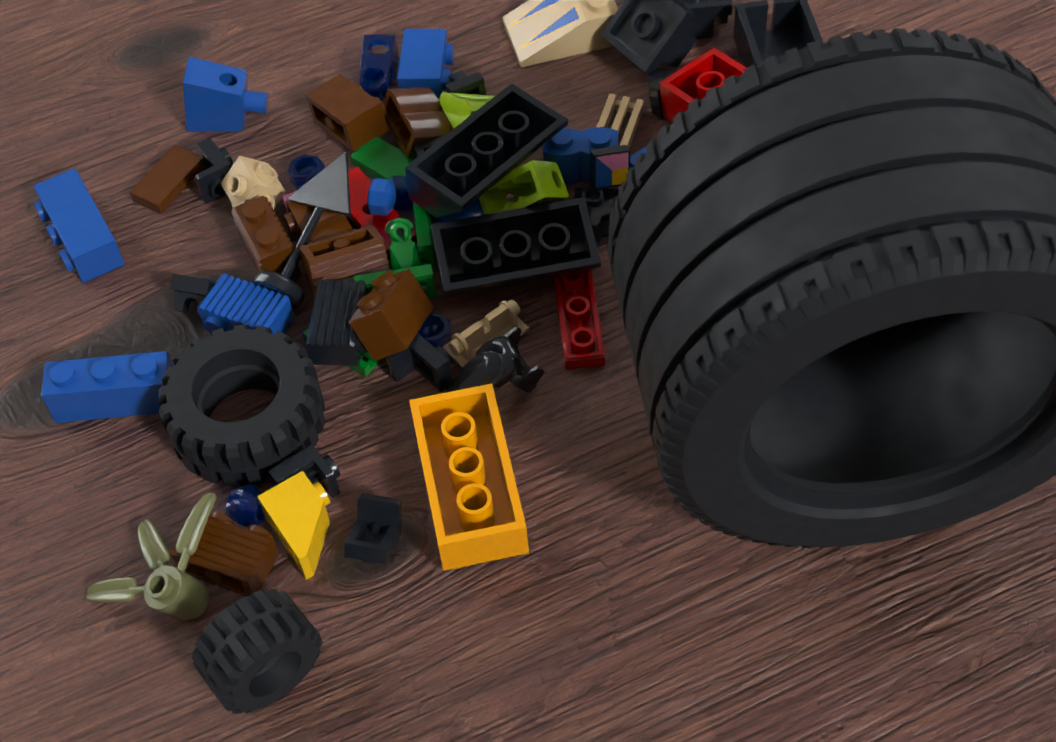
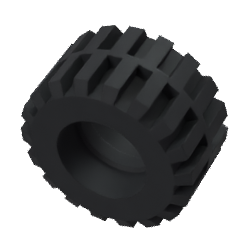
M268 589L265 592L261 590L252 593L246 598L243 597L237 600L233 605L219 613L204 629L205 632L198 638L195 644L197 648L192 653V659L194 660L193 665L227 711H232L233 714L251 713L281 699L303 680L311 671L314 662L320 655L322 639L319 632L286 592H278L277 589Z

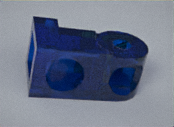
M395 35L363 36L359 85L372 97L376 96L379 99H385L387 89H393L395 70L398 68L399 63ZM384 45L388 50L386 53H373L372 47Z

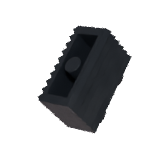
M320 279L318 281L306 341L308 356L314 365L359 366L361 352H368L349 324V320L359 308L357 303L368 294L364 281L356 282L351 280L349 282L343 280L341 282L338 279L335 281Z

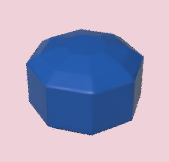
M374 178L368 190V210L370 214L389 215L396 202L394 181L391 179Z

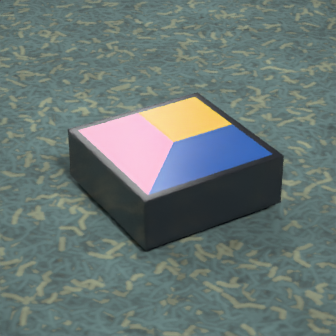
M626 145L590 150L589 184L594 190L621 186L622 182L627 181V173L630 170V149Z

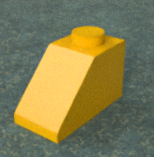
M301 471L257 497L266 520L307 580L315 574L330 525L325 507L330 504V499L318 481L312 484L305 473Z

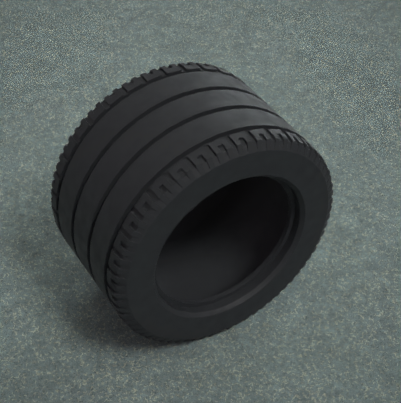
M894 28L890 33H886L884 29L873 30L870 35H864L863 32H854L847 38L842 39L841 36L829 38L828 42L819 44L818 41L807 43L806 48L798 51L797 48L785 51L786 55L775 58L774 55L764 59L765 63L758 67L752 65L744 69V74L738 77L732 75L724 80V85L721 87L714 86L708 90L706 97L702 100L695 99L688 104L689 109L686 112L680 111L673 118V124L665 125L658 131V138L652 139L646 146L647 152L640 153L635 159V167L630 168L627 173V181L622 182L619 188V196H616L614 210L610 215L608 256L659 470L675 501L685 511H688L694 519H699V522L704 525H710L711 529L717 532L723 531L726 535L737 536L738 539L743 541L752 540V542L759 544L767 543L771 546L784 545V547L801 546V548L848 547L873 542H885L961 522L999 507L1020 495L1034 490L1035 487L1044 484L1056 476V101L1030 68H1026L1019 60H1014L1005 50L999 51L997 47L991 44L984 45L981 40L973 37L967 40L964 35L953 34L948 36L946 32L935 30L930 34L926 29H915L908 33L906 29Z

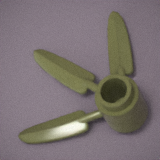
M208 493L203 495L189 514L175 546L176 552L182 554L177 568L167 564L170 560V554L150 519H145L138 526V539L143 556L149 568L153 571L148 577L145 586H137V581L132 577L107 579L90 585L87 589L86 599L92 602H129L135 595H144L146 603L151 608L178 620L195 619L202 615L208 606V591L201 580L185 573L190 556L197 550L214 506L216 494Z

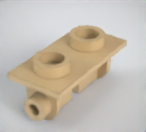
M512 299L508 302L503 300L499 303V307L484 316L482 320L477 321L460 334H453L452 340L442 348L463 369V366L476 356V351L484 342L498 336H504L514 327L521 329V336L529 330V327L517 317V314L521 312L518 304Z

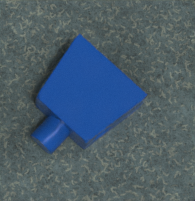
M188 58L183 80L187 131H241L245 126L247 112L267 113L268 93L248 91V79L245 70L197 58Z

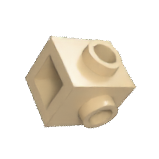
M240 155L220 183L232 203V208L265 196L274 210L286 193L277 178V172L269 163Z

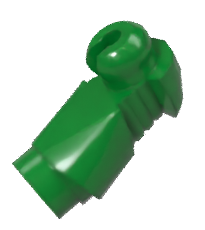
M395 218L389 221L385 227V233L390 234L392 242L391 246H389L391 270L420 266L415 242L411 240L413 224L405 218Z

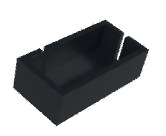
M767 0L735 5L733 38L742 64L746 68L752 65L758 67L765 63L764 59L774 55L775 58L786 55L785 51L797 48L798 51L806 48L807 43L818 41L819 44L823 43L807 0H774L771 31H766L768 16Z

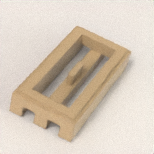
M609 93L597 127L608 128L614 110H618L611 129L617 130L619 134L626 112L632 113L620 145H626L630 148L644 110V100L637 98L636 103H631L630 97L623 96L621 101L616 100V94Z

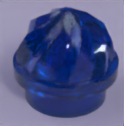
M252 484L233 489L225 500V509L228 517L242 527H249L250 524L261 525L265 516L257 496L264 493V491H259L258 486Z

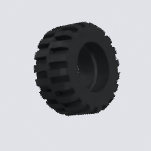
M247 325L234 326V330L226 332L221 328L212 331L213 336L204 340L202 337H199L191 342V349L187 352L182 350L173 360L175 367H168L162 378L164 386H161L158 392L160 418L178 458L183 460L185 467L193 474L201 473L203 480L218 484L221 479L224 481L225 486L240 487L241 482H249L250 486L263 484L262 479L270 477L268 471L276 467L284 458L297 454L311 444L314 447L319 440L317 433L323 430L325 422L323 414L325 404L314 364L308 358L307 351L299 343L292 342L290 336L279 331L274 335L271 328L256 326V329L252 330ZM249 389H262L277 394L264 411L247 420L221 422L210 418L216 406L234 393Z

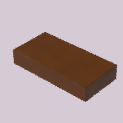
M174 144L129 192L132 201L162 214L204 168L201 156Z

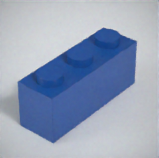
M76 168L34 185L39 200L33 202L43 223L50 220L51 225L46 226V229L55 247L63 245L64 249L59 251V254L68 272L76 270L82 283H85L125 265L113 235Z
M168 351L45 362L41 397L55 423L159 414L158 392L161 386H164L162 378L168 367L174 368Z

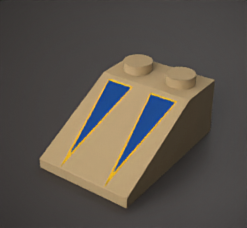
M528 0L503 16V24L519 65L522 68L613 47L601 33L618 10L615 0Z

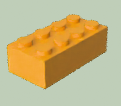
M487 384L409 400L443 571L528 554L527 527L493 385Z

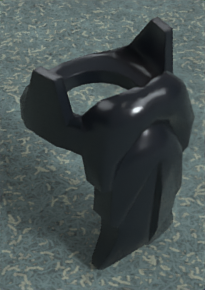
M514 327L504 336H498L484 342L476 351V356L463 366L462 371L455 378L447 382L445 389L447 392L487 384H492L494 389L495 387L500 388L510 381L519 389L531 393L536 388L538 381L545 371L537 365L531 369L520 355L517 346L521 329Z

